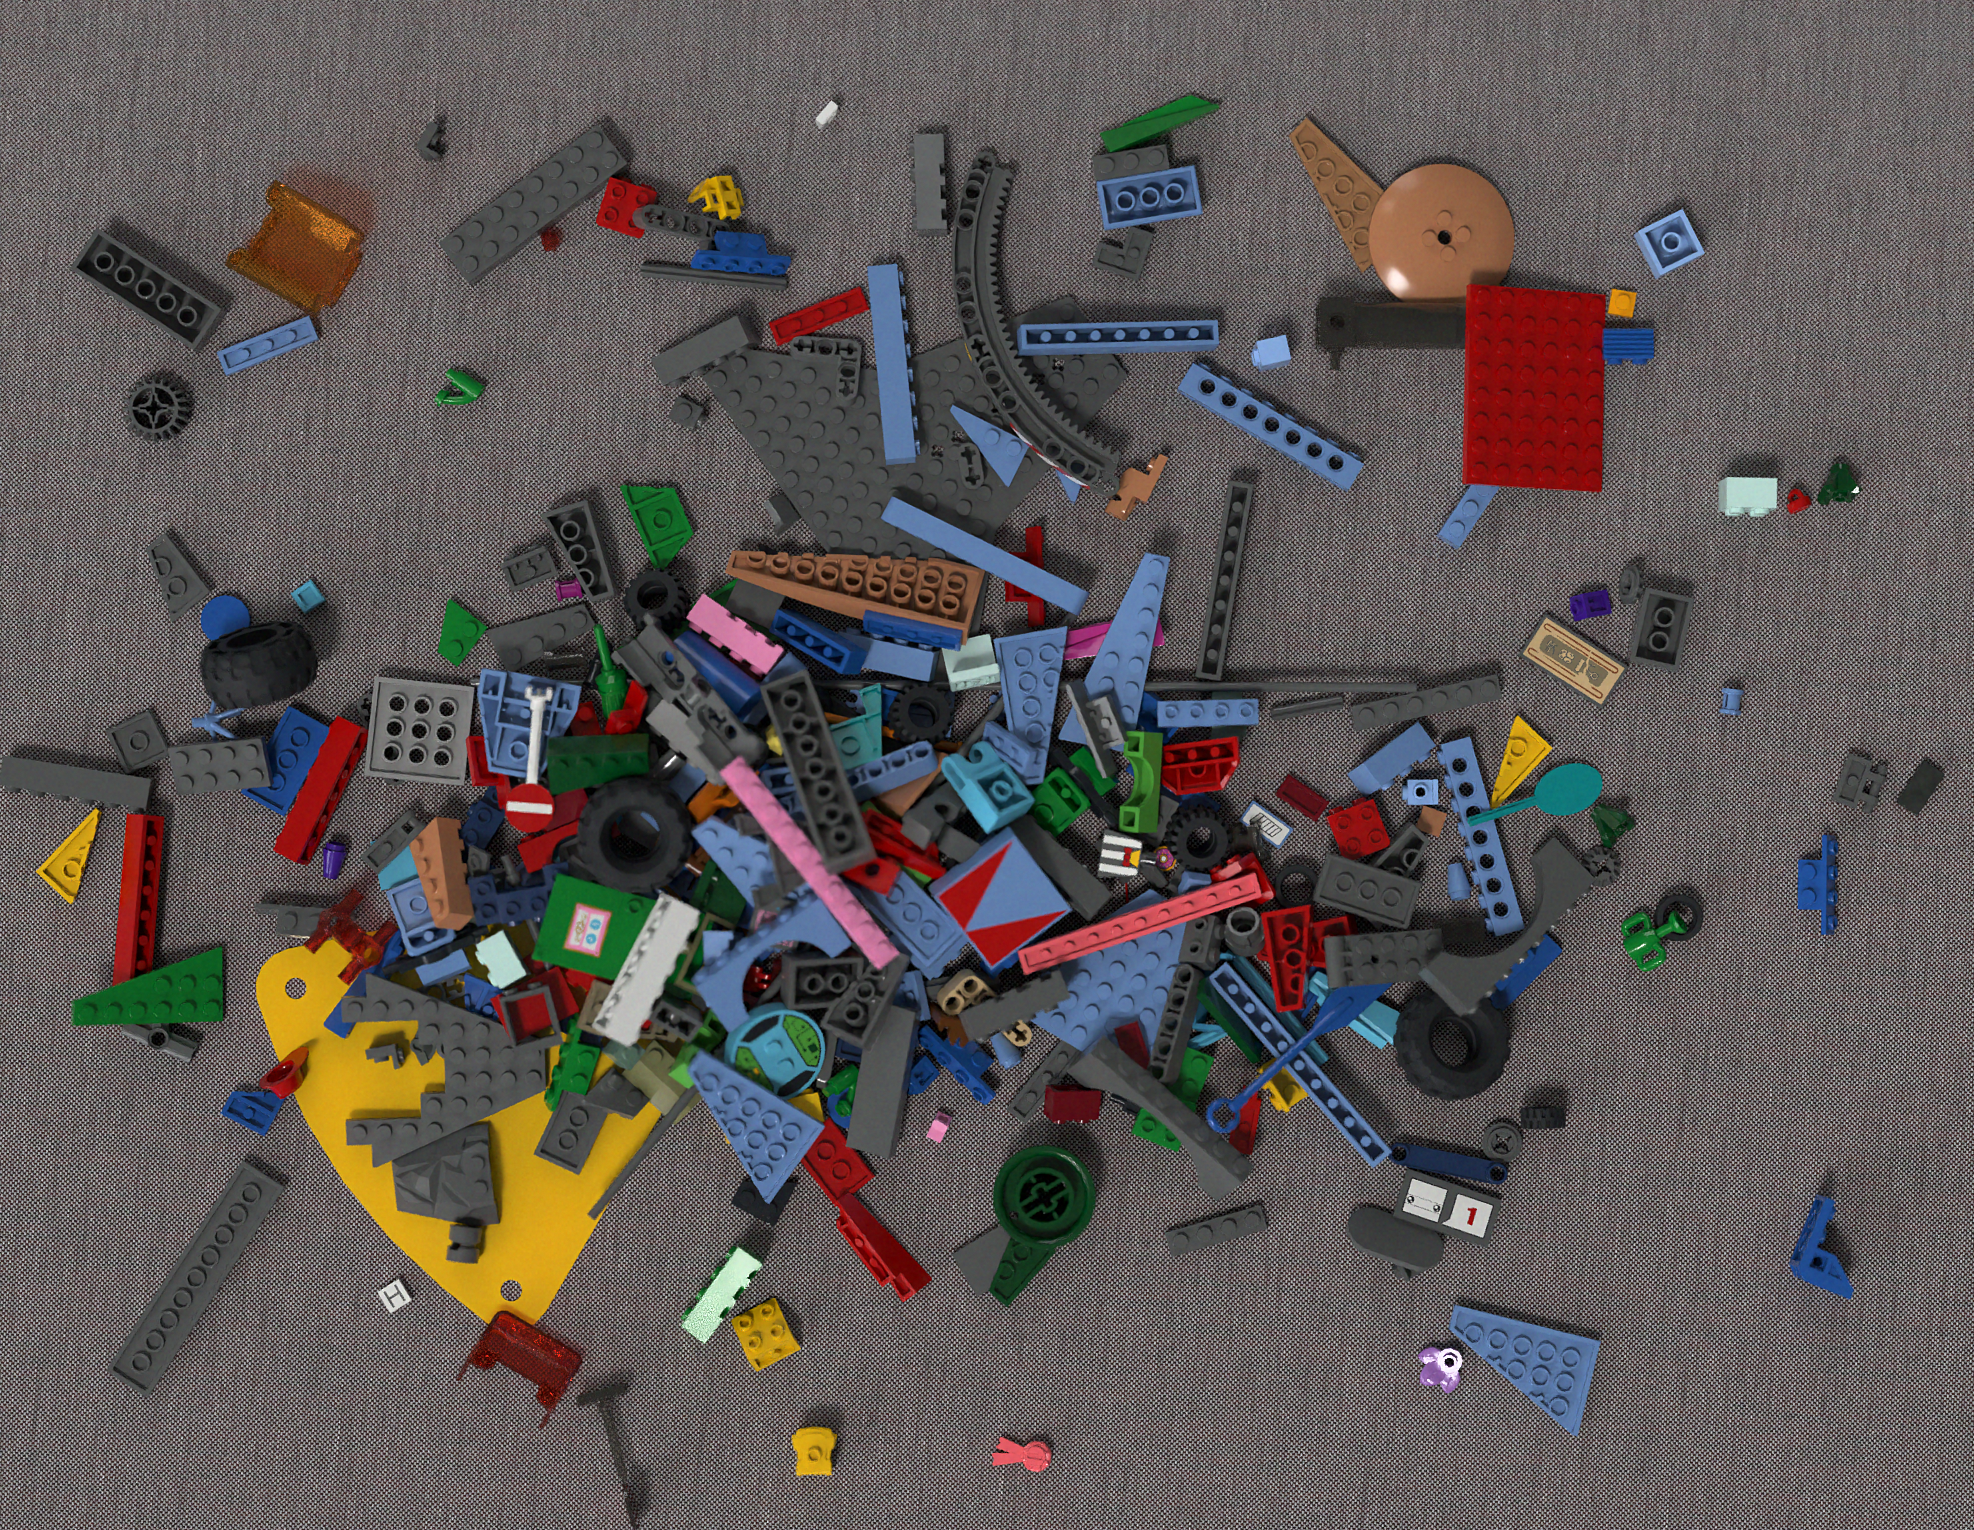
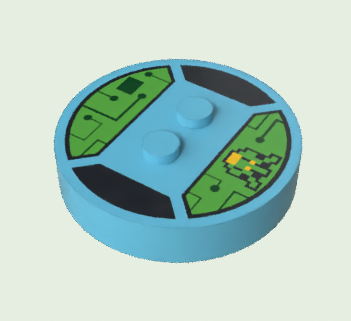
M780 1002L754 1008L747 1013L750 1019L729 1033L724 1048V1063L785 1100L793 1098L811 1085L821 1070L825 1057V1042L822 1032L811 1017L802 1009L789 1010Z

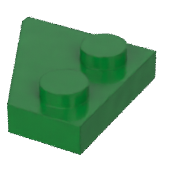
M449 599L447 601L438 653L459 668L485 634V631L488 630V627Z

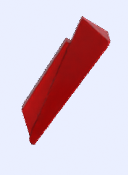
M869 808L866 813L860 810L877 854L892 858L899 862V864L935 880H938L945 874L946 869L941 866L937 856L939 851L936 843L932 842L927 848L923 849L901 833L903 825L872 808Z
M850 1192L835 1202V1205L840 1209V1217L836 1220L837 1229L881 1287L890 1282L900 1300L904 1302L932 1281V1277Z

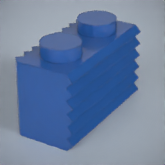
M1603 329L1602 360L1607 361V365H1622V361H1632V365H1647V361H1651L1654 358V330Z

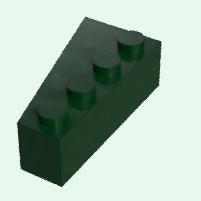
M649 733L548 737L546 760L551 796L649 772L651 759Z

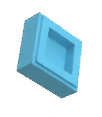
M309 580L291 593L304 614L309 613L326 601L312 580Z

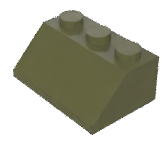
M653 1039L644 1049L646 1052L632 1070L625 1069L621 1075L650 1100L649 1102L666 1116L687 1088L668 1075L676 1057L658 1040ZM699 1091L673 1122L674 1125L703 1098Z

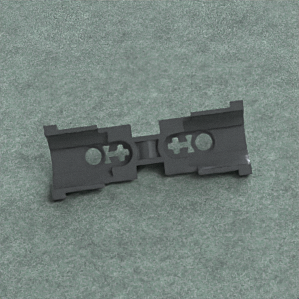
M648 612L643 617L647 627L636 639L626 646L615 650L611 658L617 665L622 663L642 687L651 683L668 704L672 703L676 698L691 714L685 724L701 742L694 749L716 773L714 779L722 786L727 782L720 772L740 756L750 767L763 752L765 743L763 740H760L758 734H751L706 678L696 670L661 629L662 623L653 612ZM667 651L671 652L674 657L671 665L665 659ZM730 725H733L737 730L735 738H732L728 733Z

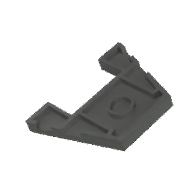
M742 814L734 816L739 838L764 833L776 884L751 890L755 910L759 912L806 884L807 881L755 817ZM792 820L819 853L809 823Z

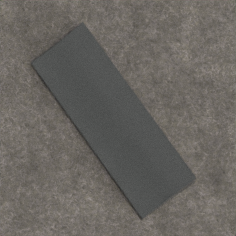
M892 1004L884 1027L872 1051L869 1053L863 1050L846 1147L869 1152L886 1159L896 1156L922 1010Z

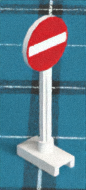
M527 685L526 698L531 699L530 710H533L527 782L512 789L506 798L504 807L505 816L509 823L519 831L530 833L538 832L549 824L553 818L555 807L554 799L550 792L542 785L537 784L542 714L546 708V700H551L552 687H547V693L542 694V689L537 688V693H532V686Z

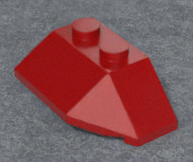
M1239 737L1162 746L1160 782L1176 795L1224 790L1241 762Z

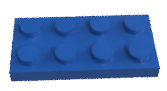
M288 706L266 746L274 784L267 787L242 789L241 793L286 817L298 792L308 777L309 769L314 765L318 757L319 748L328 736L329 727Z

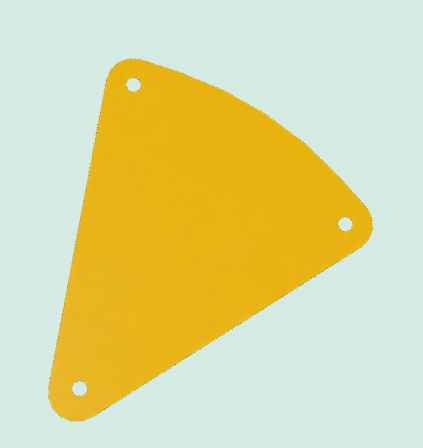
M697 876L695 877V879H694L693 883L691 884L689 890L692 889L694 883L696 882V880H697V878H698ZM667 884L661 886L669 892L668 895L681 901L682 898ZM631 892V893H632V894H636V895H640L641 892ZM522 920L523 923L516 926H508L507 923L502 924L501 922L489 924L487 927L490 933L481 936L482 942L502 930H508L523 959L535 948V942L526 920ZM394 927L289 948L272 955L261 967L256 980V998L279 1062L300 1047H307L309 1050L308 1057L302 1065L304 1081L301 1087L293 1093L306 1122L343 1182L386 1235L443 1289L487 1324L504 1331L522 1330L535 1324L547 1311L607 1206L596 1220L588 1216V1212L646 1141L661 1112L648 1102L633 1120L623 1118L616 1113H608L580 1175L534 1155L553 1113L549 1111L544 1102L545 1091L468 1125H489L491 1142L489 1154L495 1199L497 1198L500 1223L476 1226L483 1228L481 1242L477 1244V1247L480 1249L477 1264L446 1260L447 1246L452 1244V1241L449 1239L450 1225L466 1224L397 1211L392 1161L373 1168L372 1145L347 1146L346 1119L421 1117V1092L445 1091L444 1058L440 1057L436 1050L428 1063L420 1065L416 1054L410 1049V1043L417 1033L418 1020L356 1022L347 1039H343L324 1026L325 1020L339 1003L341 997L345 995ZM742 928L747 938L749 929ZM472 944L464 947L472 969L458 975L464 976L468 972L491 983L487 975L490 973L488 966L482 965L475 952L478 951L476 945ZM558 965V967H559V969H560V971H561V973H562V975H563V977H564V979H565V978L567 977V975H565V973L563 972V970L561 969V967ZM415 968L403 974L400 971L395 972L390 978L394 982L413 989L424 986ZM530 970L531 974L504 989L509 990L536 975ZM292 978L302 979L306 984L305 995L299 999L290 998L285 991L286 983ZM458 979L455 980V985L447 987V982L443 983L447 990V998L451 997L449 991L458 990L461 993L465 983L460 982ZM566 981L580 1009L577 1013L581 1014L587 998L585 995L587 990L580 985L575 988ZM432 987L428 995L440 999L442 991L438 987ZM465 996L450 1001L454 1005L465 1008ZM683 999V1001H685V1002L689 1003L690 1005H692V1006L698 1008L699 1010H701L698 1006H696V1005L692 1002V1000H691V1001H687V1000H684V999ZM548 1026L533 1035L544 1037L554 1034V1030ZM561 1032L563 1042H565L567 1034ZM608 1036L603 1037L602 1043L604 1047L612 1038ZM677 1037L674 1043L658 1040L676 1058L685 1042L680 1037ZM638 1038L636 1043L645 1049L653 1039ZM398 1043L399 1048L404 1050L405 1062L402 1063V1068L394 1069L392 1055H389L388 1061L374 1063V1058L367 1060L365 1052L369 1048ZM560 1045L545 1049L546 1089L551 1087L553 1080L551 1078L554 1065H558L560 1059ZM601 1050L586 1095L612 1067L620 1074L625 1070L615 1064ZM508 1280L517 1281L521 1285V1296L515 1301L505 1300L501 1295L502 1284Z

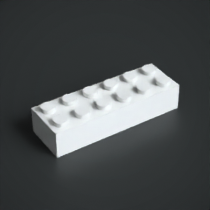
M662 892L660 893L592 1027L628 1047L637 1041L641 1032L639 1028L643 1020L649 1018L652 1012L651 1005L655 997L658 998L661 995L666 976L673 972L678 953L683 952L687 945L686 938L690 930H694L698 924L699 911Z

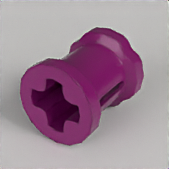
M577 577L573 580L561 582L555 580L558 602H562L565 598L577 596L583 598L582 586Z

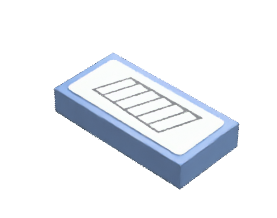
M1252 800L1238 820L1277 849L1281 848L1293 831V828L1254 800Z

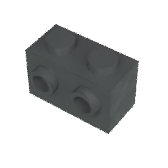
M1204 915L1187 921L1178 961L1199 970L1215 971L1216 963L1220 959L1219 949L1221 940L1225 936V924L1215 915Z

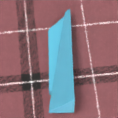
M1319 971L1308 981V989L1318 996L1317 1002L1320 1006H1322L1326 997L1337 988H1328L1327 975ZM1375 1000L1347 1026L1382 1049L1387 1041L1393 1045V1035L1396 1034L1397 1030L1396 1022L1401 1013Z

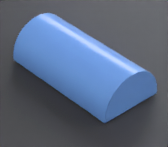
M1195 165L1096 182L1104 231L1203 215Z

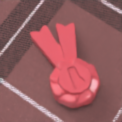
M1000 1437V1444L996 1448L1008 1451L1009 1453H992L994 1458L993 1466L1023 1462L1028 1470L1036 1472L1046 1469L1050 1466L1052 1460L1050 1448L1041 1441H1032L1023 1447L1011 1440Z

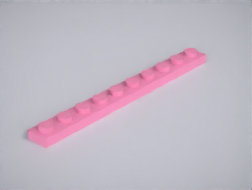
M741 756L720 772L721 776L878 970L898 955L899 952L837 875L830 876L820 854Z

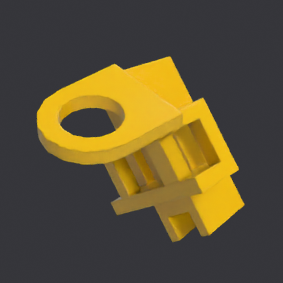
M731 175L705 179L694 188L687 199L691 204L699 198H705L707 206L702 208V211H718L721 221L727 216H731L732 220H735L741 214L740 209L744 206L740 188H734ZM714 197H716L718 202L716 204L714 203Z

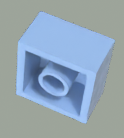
M1683 209L1639 230L1634 235L1655 279L1705 254Z

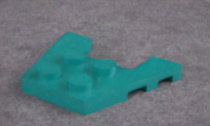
M880 683L858 690L866 714L829 726L846 772L882 757V693Z

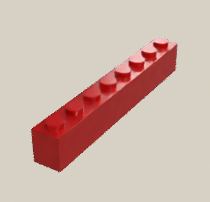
M126 815L112 986L152 971L164 816Z

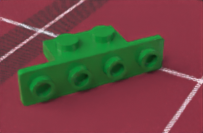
M577 1012L574 1013L573 1019H569L566 1032L568 1034L565 1042H563L564 1044H561L559 1048L560 1059L558 1065H554L551 1078L553 1080L551 1087L545 1091L544 1102L551 1112L556 1111L562 1090L586 1095L601 1050L597 1045L578 1041L582 1029L576 1027L581 1015Z

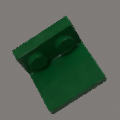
M708 859L689 906L737 925L747 899L718 866V863Z

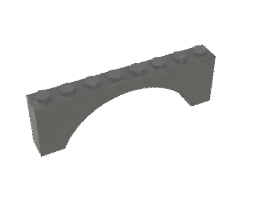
M1555 837L1545 842L1530 858L1536 887L1534 908L1526 928L1509 948L1490 956L1474 958L1460 957L1442 951L1434 956L1418 972L1423 980L1459 1017L1467 1012L1470 1015L1474 1013L1481 1005L1478 1001L1483 996L1489 997L1497 989L1495 986L1499 979L1504 981L1513 972L1511 967L1515 963L1521 964L1529 956L1526 951L1531 946L1536 948L1545 939L1543 934L1547 930L1551 932L1560 924L1561 921L1558 918L1563 913L1568 915L1577 906L1574 902L1578 897L1583 899L1592 890L1590 885L1596 879Z
M1103 1035L1081 1052L1066 1071L1085 1088L1102 1089L1120 1095L1136 1103L1159 1119L1173 1132L1190 1154L1197 1170L1198 1186L1216 1201L1242 1185L1255 1167L1253 1163L1106 1036Z

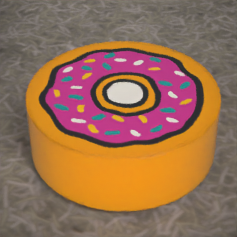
M1166 846L1158 847L1153 851V853H1157L1156 867L1162 871H1168L1173 868L1176 860Z

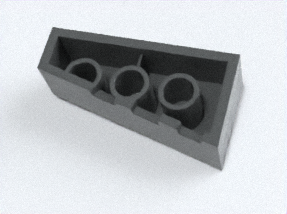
M943 134L914 135V142H909V156L914 157L915 166L910 167V181H915L916 191H911V206H916L917 216H912V230L917 231L918 237L947 236Z
M1057 970L959 1013L958 1016L969 1041L977 1039L981 1043L992 1038L991 1033L996 1030L1004 1033L1015 1028L1014 1022L1022 1019V1022L1026 1023L1037 1018L1035 1013L1044 1010L1046 1014L1059 1008L1058 1003L1071 998L1060 971Z

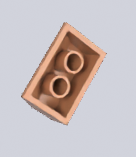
M934 750L939 762L934 772L874 796L877 800L873 805L883 815L898 823L942 771V760L948 754Z

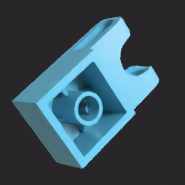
M979 741L973 744L969 752V758L972 763L967 762L957 753L943 758L941 763L943 774L986 833L1023 817L1035 801L1007 762L1003 763L986 741Z

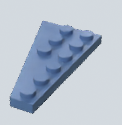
M1068 626L994 639L1009 732L1037 751L1031 775H1024L1015 769L1017 777L1024 786L1044 782Z

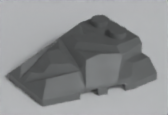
M489 1125L464 1127L392 1160L397 1211L474 1227L499 1224L497 1198L495 1199L489 1154L491 1149Z

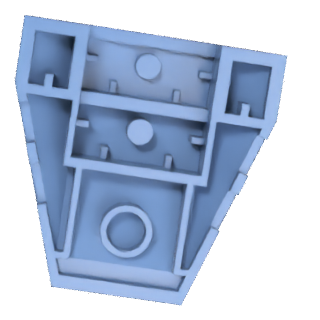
M482 668L478 687V700L490 772L527 778L533 710H530L531 699L526 698L527 685H531L532 693H537V688L542 689V694H546L547 687H552L551 700H546V708L542 714L537 780H539L547 766L546 751L548 737H563L577 712L581 686L518 672Z

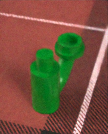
M449 368L445 376L452 380L451 385L465 394L449 396L450 391L441 389L436 395L434 402L439 407L443 404H469L481 397L486 386L462 370L456 372Z
M849 1064L828 1080V1086L822 1090L826 1097H830L833 1094L839 1095L848 1088L845 1100L840 1099L835 1105L836 1112L843 1118L852 1114L851 1106L854 1102L859 1070L853 1064Z

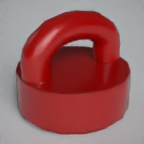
M1795 488L1788 493L1789 504L1786 507L1790 514L1793 515L1801 512L1812 505L1809 495L1804 496L1801 490ZM1797 495L1799 499L1794 500V496Z

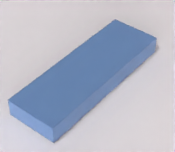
M986 721L982 741L989 743L1001 759L1024 775H1031L1037 751L996 722Z

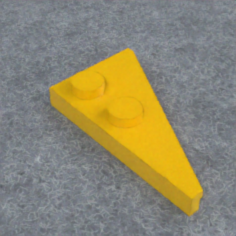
M1519 716L1514 718L1489 802L1491 810L1498 808L1553 749Z
M95 808L36 871L70 904H73L76 900L102 815L98 808Z

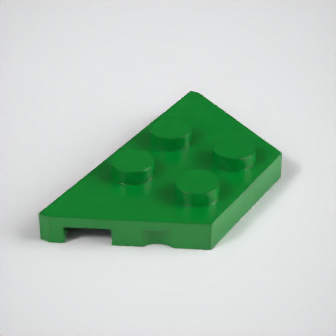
M619 486L654 569L661 568L664 571L694 535L675 489Z

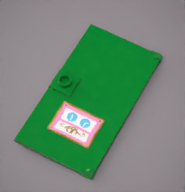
M557 873L532 959L616 980L657 900L632 893L619 892L617 889ZM699 913L698 924L694 930H690L686 939L694 940L705 913ZM708 922L705 931H711L713 923ZM703 935L682 981L693 986L695 985L691 979L699 971L704 956ZM678 953L673 972L667 975L663 982L664 990L678 998L691 1001L693 993L673 985L686 957L685 954Z

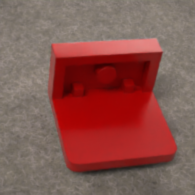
M618 176L617 179L610 177L596 223L598 226L641 239L644 236L645 230L638 228L634 224L633 213L639 207L649 204L657 205L660 196L652 186L646 184L637 186L631 184L632 180Z
M1364 796L1352 801L1353 806L1347 809H1343L1341 805L1328 810L1330 815L1324 817L1327 826H1330L1341 856L1344 858L1355 860L1390 845V840L1374 799L1366 800Z
M1253 852L1242 858L1238 854L1226 861L1228 866L1223 867L1220 864L1209 871L1211 875L1210 885L1252 871L1255 872L1262 896L1234 905L1236 908L1241 906L1253 909L1276 896L1274 887Z

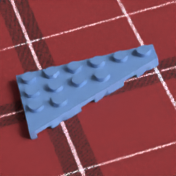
M713 815L693 828L691 833L754 908L751 890L776 884L766 840L757 836L739 838L736 826L728 825ZM837 875L853 897L862 893L860 885H854ZM807 882L783 898L798 901L801 896L814 890Z
M701 1049L687 1068V1072L746 1171L749 1173L753 1183L761 1193L764 1201L769 1204L824 1129V1123Z
M1454 1304L1448 1329L1569 1433L1578 1436L1601 1341Z

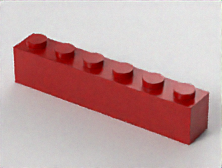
M337 716L331 723L328 736L319 748L318 757L308 771V778L303 788L297 794V801L287 815L286 824L282 832L276 838L274 852L295 863L305 866L309 865L368 742V729L340 716Z

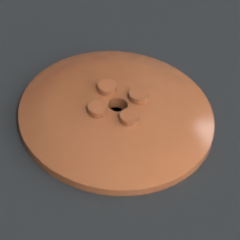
M1432 164L1405 173L1383 192L1370 218L1368 249L1377 276L1387 290L1397 299L1412 308L1429 313H1452L1466 309V285L1499 286L1509 269L1514 252L1513 221L1504 199L1485 178L1469 169L1456 165ZM1440 231H1446L1450 235V241L1447 245L1439 242L1438 234Z

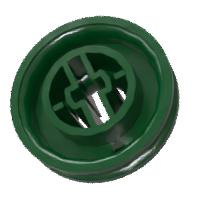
M1035 1145L1022 1149L1004 1163L995 1179L993 1207L1000 1225L1014 1240L1031 1248L1053 1249L1070 1243L1088 1226L1095 1209V1186L1088 1169L1078 1157L1061 1147ZM1049 1177L1052 1180L1046 1183L1044 1180L1036 1181V1178ZM1032 1181L1033 1185L1030 1187L1031 1193L1025 1196V1191L1028 1187V1184ZM1057 1184L1060 1185L1061 1189L1050 1195L1052 1201L1050 1204L1045 1206L1043 1201H1040L1031 1208L1028 1206V1202L1038 1197L1036 1191L1038 1188L1043 1187L1045 1191H1048ZM1062 1196L1061 1203L1059 1207L1056 1208L1058 1205L1057 1199ZM1042 1209L1044 1213H1047V1212H1050V1213H1048V1214H1039V1213H1037V1212ZM1012 1211L1018 1212L1019 1215L1017 1219H1012L1010 1217V1213Z

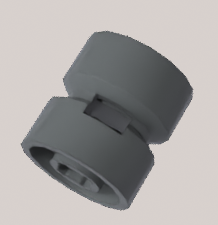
M451 1224L449 1239L452 1241V1244L447 1246L446 1260L477 1264L480 1252L477 1244L481 1242L483 1228Z

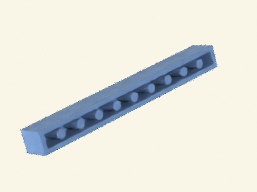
M1227 961L1207 978L1277 1059L1297 1042ZM1304 1049L1284 1066L1372 1168L1392 1152V1149Z

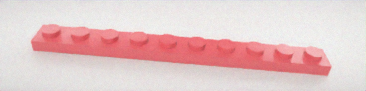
M1252 871L1020 948L1017 953L1023 972L1026 975L1261 897L1262 894L1256 874Z

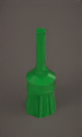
M596 624L593 626L603 667L601 668V674L596 677L595 681L602 699L603 716L608 721L611 711L623 709L629 684L626 680V672L617 669L612 664L603 625Z

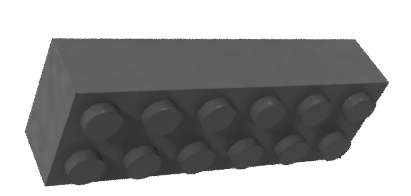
M96 228L70 267V270L198 354H200L226 315V312L99 228Z

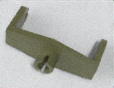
M708 912L705 914L694 940L687 939V945L683 952H681L686 957L673 984L702 998L703 996L695 986L682 981L701 940L703 931H705L708 922L731 932H734L737 928L735 925Z

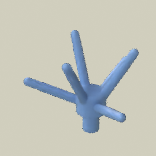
M212 700L209 713H205L204 717L192 718V727H204L205 731L210 732L213 741L218 740L216 732L230 739H236L239 737L220 726V720L238 716L244 709L227 710L217 714L214 713L216 704Z

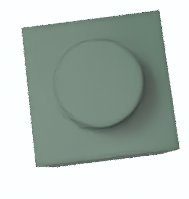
M611 1039L602 1050L615 1064L630 1071L646 1052L636 1042L628 1047L614 1039Z

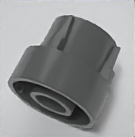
M1241 906L1229 914L1224 925V939L1228 949L1232 953L1244 957L1260 952L1266 944L1262 918L1253 909Z

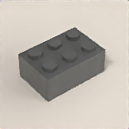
M1647 587L1644 588L1639 599L1625 662L1671 673L1678 672L1695 598Z
M854 948L845 949L833 958L824 950L782 952L780 1001L789 1010L830 1007L837 997L840 998L850 988L849 985L854 980L857 981L863 975V957Z

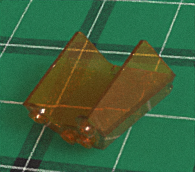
M275 179L265 192L266 203L272 209L264 217L260 230L251 239L248 250L243 247L232 249L224 265L303 313L316 318L320 315L322 308L325 306L331 308L337 304L360 265L362 254L358 250L359 245L364 241L365 233L346 218Z

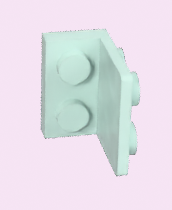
M989 634L968 638L966 646L962 645L960 651L942 648L951 692L1000 682L999 667L995 660Z

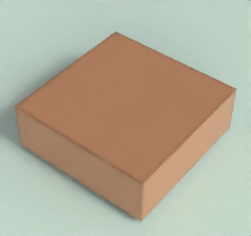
M1423 805L1415 827L1422 832L1439 837L1447 814Z

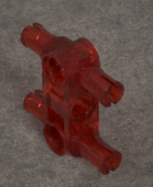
M354 888L351 889L339 904H333L331 908L321 912L316 925L317 929L303 943L306 949L315 954L327 939L330 938L350 954L352 960L337 975L348 986L362 970L366 971L371 966L380 963L385 949L384 945L398 931V928L388 920L385 921L373 936H369L350 918L351 912L364 899ZM337 916L336 924L330 927V920ZM371 948L370 956L364 958L365 951Z

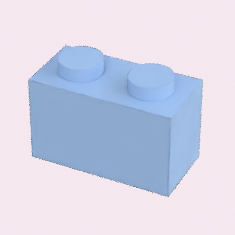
M1286 335L1256 341L1252 352H1250L1253 367L1258 366L1259 372L1287 366L1291 360Z

